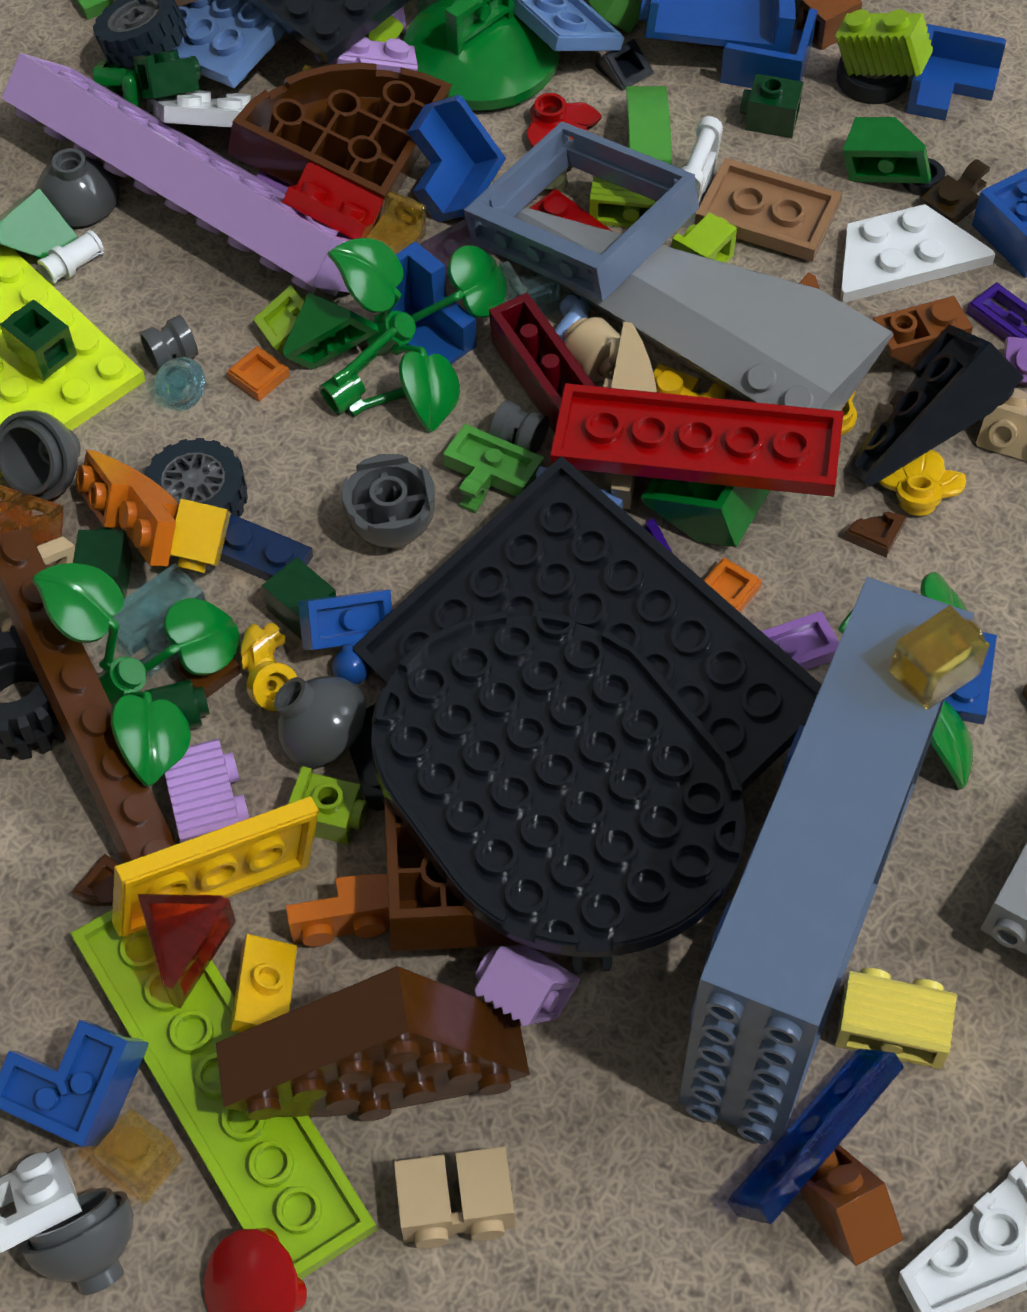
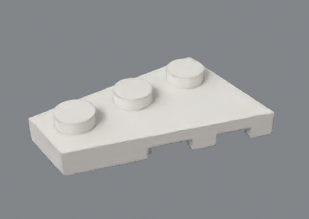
M1023 1161L1009 1172L1007 1179L991 1193L987 1192L973 1205V1209L952 1229L947 1228L900 1271L898 1282L914 1312H976L1027 1290V1167Z

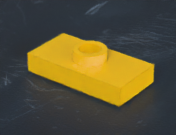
M251 934L246 935L241 949L230 1031L241 1033L290 1011L297 945Z

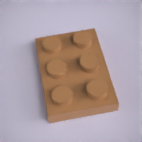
M725 158L696 212L695 224L697 225L710 212L737 227V239L813 262L838 211L842 193Z

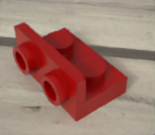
M310 162L306 164L298 184L288 187L282 203L352 239L368 238L384 200Z

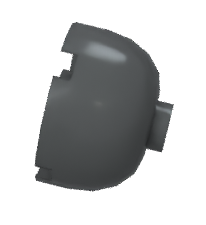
M379 454L361 461L356 465L357 471L351 475L349 480L347 477L342 484L344 513L352 531L367 543L381 548H398L412 543L427 530L435 510V487L429 471L423 465H421L420 469L416 465L409 463L408 457L400 454Z

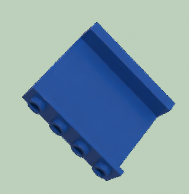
M641 0L639 20L646 21L645 38L716 46L734 43L788 53L796 20L795 0Z

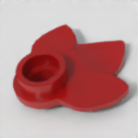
M542 94L536 98L530 109L532 123L527 129L528 142L533 148L561 121L588 131L587 127L598 123L602 116L594 107L587 103H566L565 99L559 94Z

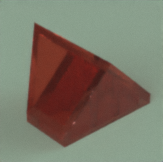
M138 894L163 986L171 1005L181 1009L236 923L230 900L221 895Z

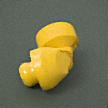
M252 623L246 628L241 643L243 670L247 668L249 674L246 685L247 693L251 701L257 706L276 712L278 710L274 706V700L277 692L287 681L296 678L297 675L291 667L275 661L274 653L276 648L282 646L286 639L285 635L278 631L280 628L275 623H267L261 629L258 625Z

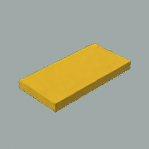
M312 797L298 800L115 866L112 924L118 936L130 935L308 868L319 809Z

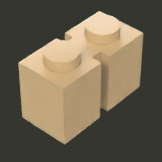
M506 1146L455 1153L462 1212L451 1213L444 1155L394 1161L400 1224L404 1243L415 1242V1247L429 1249L446 1245L449 1242L448 1237H452L457 1233L465 1232V1235L471 1234V1239L475 1241H488L504 1236L505 1229L515 1228V1214Z

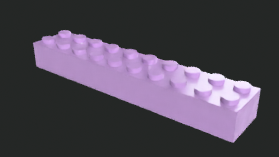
M19 53L1 98L16 107L15 114L35 124H38V122L46 125L44 128L45 133L62 141H67L68 139L75 143L73 149L80 150L84 156L91 159L101 158L105 161L103 168L124 178L127 175L134 178L135 182L133 185L137 189L153 196H157V194L162 195L166 198L164 204L170 209L188 215V212L192 213L197 217L195 223L198 226L216 234H219L220 231L229 236L227 243L247 253H251V250L261 255L259 262L264 266L277 272L286 270L294 275L291 281L297 286L311 292H315L318 288L334 296H337L339 291L349 292L337 266L327 253L334 247L352 240V238L282 203L285 193L73 68Z

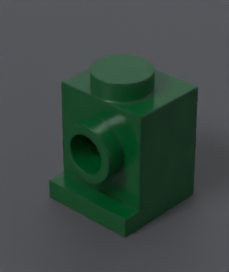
M178 50L154 53V56H133L141 98H159L199 90L198 80L201 78V69L196 56L179 57Z
M34 299L18 311L12 313L0 324L7 348L33 367L42 380L47 379L77 356L69 326Z

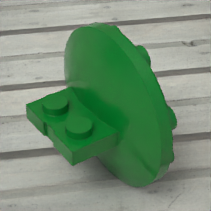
M440 0L427 7L412 21L403 40L409 46H414L418 63L417 71L452 84L449 97L461 95L471 110L516 107L520 102L537 94L550 82L558 68L560 51H554L514 14V0Z

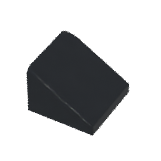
M635 39L623 44L621 50H612L604 54L595 64L597 69L621 91L625 90L626 86H632L654 74Z

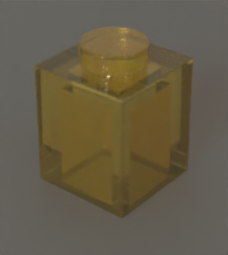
M949 605L897 641L889 671L929 710L980 674L990 644L985 640L982 631L974 622L964 619Z
M132 1108L93 1151L104 1171L145 1204L182 1161L173 1141Z

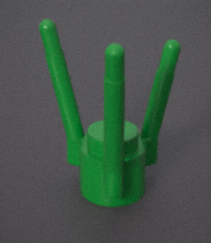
M389 328L344 369L319 385L323 399L337 415L348 410L355 417L368 408L406 396L403 387L362 400L361 395L366 392L362 380L357 375L378 356L377 352L396 335V328Z

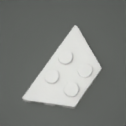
M198 90L187 92V95L147 98V112H153V116L160 118L164 123L232 127V121L249 103L251 95L228 93L226 98L213 99L211 98V92Z
M926 204L848 223L845 237L840 300L842 303L993 265L995 253L991 248Z

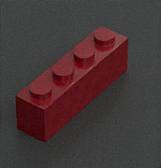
M526 292L489 309L492 344L539 412L549 417V426L555 433L565 383L595 385L531 296Z

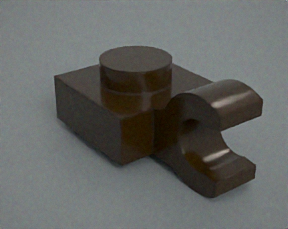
M976 159L967 166L958 181L947 174L920 197L919 205L926 204L956 225L976 209L979 199L977 193L986 187L987 184L981 178L990 171V167Z

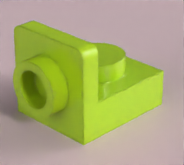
M292 285L253 318L273 348L281 354L307 295H302Z

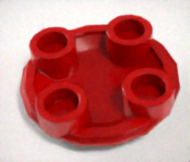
M269 1228L237 1230L223 1238L210 1255L204 1275V1300L208 1312H297L305 1305L307 1299L305 1283L298 1277L290 1253L280 1243L277 1234Z

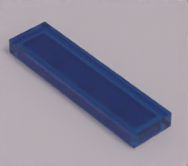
M857 1049L783 1134V1137L777 1141L729 1197L727 1203L736 1216L770 1225L776 1220L904 1068L894 1052Z

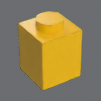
M180 499L170 556L179 558L177 567L205 573L207 565L219 566L231 515L227 509Z

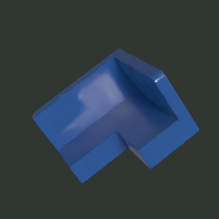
M809 9L803 31L793 29L788 53L726 43L723 50L720 83L752 88L756 74L802 81L813 45L818 10Z
M927 24V33H930L929 39L931 40V46H933V52L922 74L917 77L914 75L906 113L946 121L952 94L992 101L1006 39Z
M461 95L426 104L407 131L430 162V166L413 190V193L434 221L437 222L465 216L464 209L490 186L506 160L504 154Z
M1027 168L982 190L972 222V226L1024 278L1027 277Z
M416 241L396 254L403 267L404 275L401 283L396 287L401 292V298L392 311L405 312L411 316L447 297L445 265ZM454 302L415 322V334L412 340L406 344L424 347L427 356L440 354L452 365L477 347L476 319Z
M79 1020L58 1069L19 1051H9L0 1071V1109L79 1146L106 1145L149 1043L140 1038L121 1036L87 1020Z

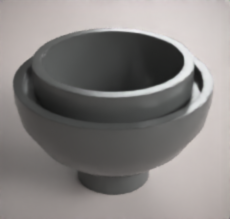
M73 148L57 152L53 156L52 162L44 168L36 183V190L40 189L70 227L85 226L103 219L114 209L119 199V187L114 174L103 168V162L86 157L80 150Z
M26 410L7 417L0 425V471L8 485L20 496L39 502L58 496L70 486L78 467V457L81 450L76 434L68 429L60 420L43 411Z
M319 676L307 681L296 677L287 681L279 689L274 700V706L279 711L277 732L282 750L296 765L308 768L319 767L343 755L355 742L363 727L366 713V698L362 690L354 683L336 676Z
M106 1187L77 1195L82 1212L24 1241L21 1246V1252L33 1270L52 1280L66 1283L77 1282L83 1295L97 1293L122 1277L124 1270L118 1259L125 1251L131 1237L134 1214L131 1202L125 1192H112L110 1188Z

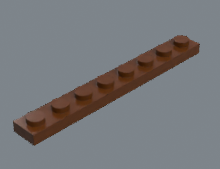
M28 527L0 533V596L123 863L176 845L150 787H145L135 776L118 748L111 727L113 708L83 644L64 636L53 625L45 611L42 598L32 582V578L47 567Z

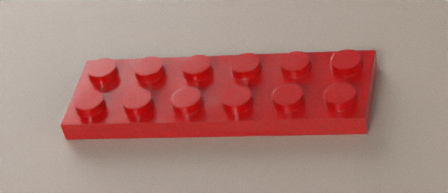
M565 383L550 454L551 465L562 456L577 470L834 497L844 411Z

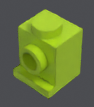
M709 212L697 225L692 224L689 226L683 236L677 233L672 238V248L727 263L734 256L737 227Z
M302 766L288 804L311 796L319 809L314 837L349 845L354 829L361 830L363 828L368 813V801L363 800L361 784L315 774L312 772V768ZM324 801L332 804L324 805L322 804V802Z

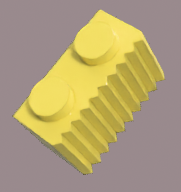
M864 968L859 973L850 971L844 987L835 1046L942 1069L951 1048L957 993L944 991L942 984L928 979L914 980L912 984L891 980L889 973L876 968Z

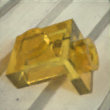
M390 191L385 197V214L367 238L383 242L395 254L415 241L419 244L426 233L425 205L412 198Z

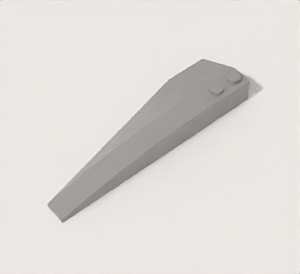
M526 207L514 216L600 255L622 235ZM663 245L645 260L603 302L535 272L569 294H574L579 299H584L590 304V307L622 327L623 321L632 322L643 340L712 383L721 385L727 392L741 401L841 411L894 335L892 331L820 289Z

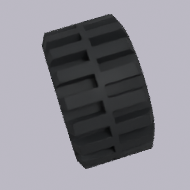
M11 625L10 631L2 632L0 628V692L18 682L31 681L38 684L24 698L14 702L0 703V758L11 760L13 753L18 752L23 760L32 758V750L40 748L42 754L52 750L51 741L57 739L62 743L66 737L14 625Z

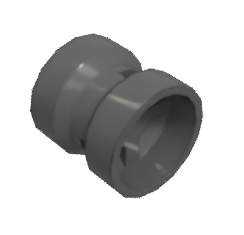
M181 315L167 320L166 325L161 328V331L150 327L139 332L145 353L157 372L171 367L173 357L174 359L181 358L187 360L198 355V348L193 334Z
M505 400L501 403L493 417L489 434L537 453L546 438L549 428V417L537 411L527 413L522 410L520 404Z

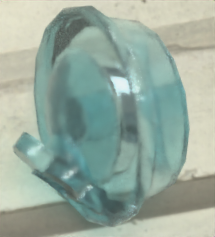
M187 357L176 358L163 364L157 372L155 379V388L162 403L176 411L187 410L197 404L203 395L206 385L205 374L201 365Z

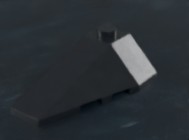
M949 324L917 359L911 369L916 377L906 392L902 390L895 393L889 402L893 406V412L887 421L881 422L872 428L846 470L869 487L873 486L991 414L998 406L1010 399L1014 393V388L1024 377L991 342Z

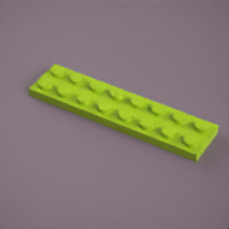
M112 910L70 933L130 1038H140L149 1043L143 1060L242 1229L269 1228L277 1234L280 1243L290 1253L297 1275L301 1280L377 1231L374 1220L308 1115L302 1117L276 1116L266 1120H251L248 1118L247 1112L223 1108L216 1043L239 1033L230 1031L235 996L184 914L130 935L119 937L112 924Z

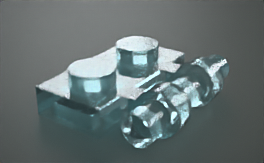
M174 563L124 599L123 608L112 617L119 624L117 642L130 656L147 646L152 652L140 660L142 664L146 663L164 649L173 645L170 640H166L162 635L164 633L163 621L167 610L176 602L186 598H197L206 601L204 592ZM179 652L154 667L147 675L150 677L163 667L166 669L171 668V662L179 657Z

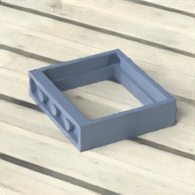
M561 121L464 209L472 243L603 302L699 209L695 174ZM569 166L657 201L601 255L514 217Z

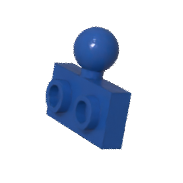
M379 589L298 601L303 649L317 650L340 646V652L335 656L332 664L334 676L342 677L355 685L364 682L370 673V667L352 648L392 611L391 591Z

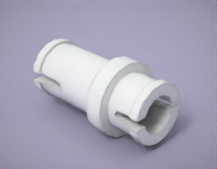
M88 230L84 235L63 247L57 245L50 249L47 257L37 261L39 273L51 285L55 284L62 277L67 280L76 275L77 268L95 257L103 255V244L93 231Z

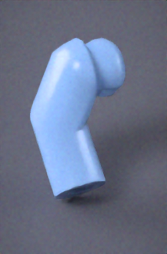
M574 294L567 295L560 305L564 318L558 324L555 331L562 341L567 329L574 322L582 318H588L590 314V304L582 298L579 299Z

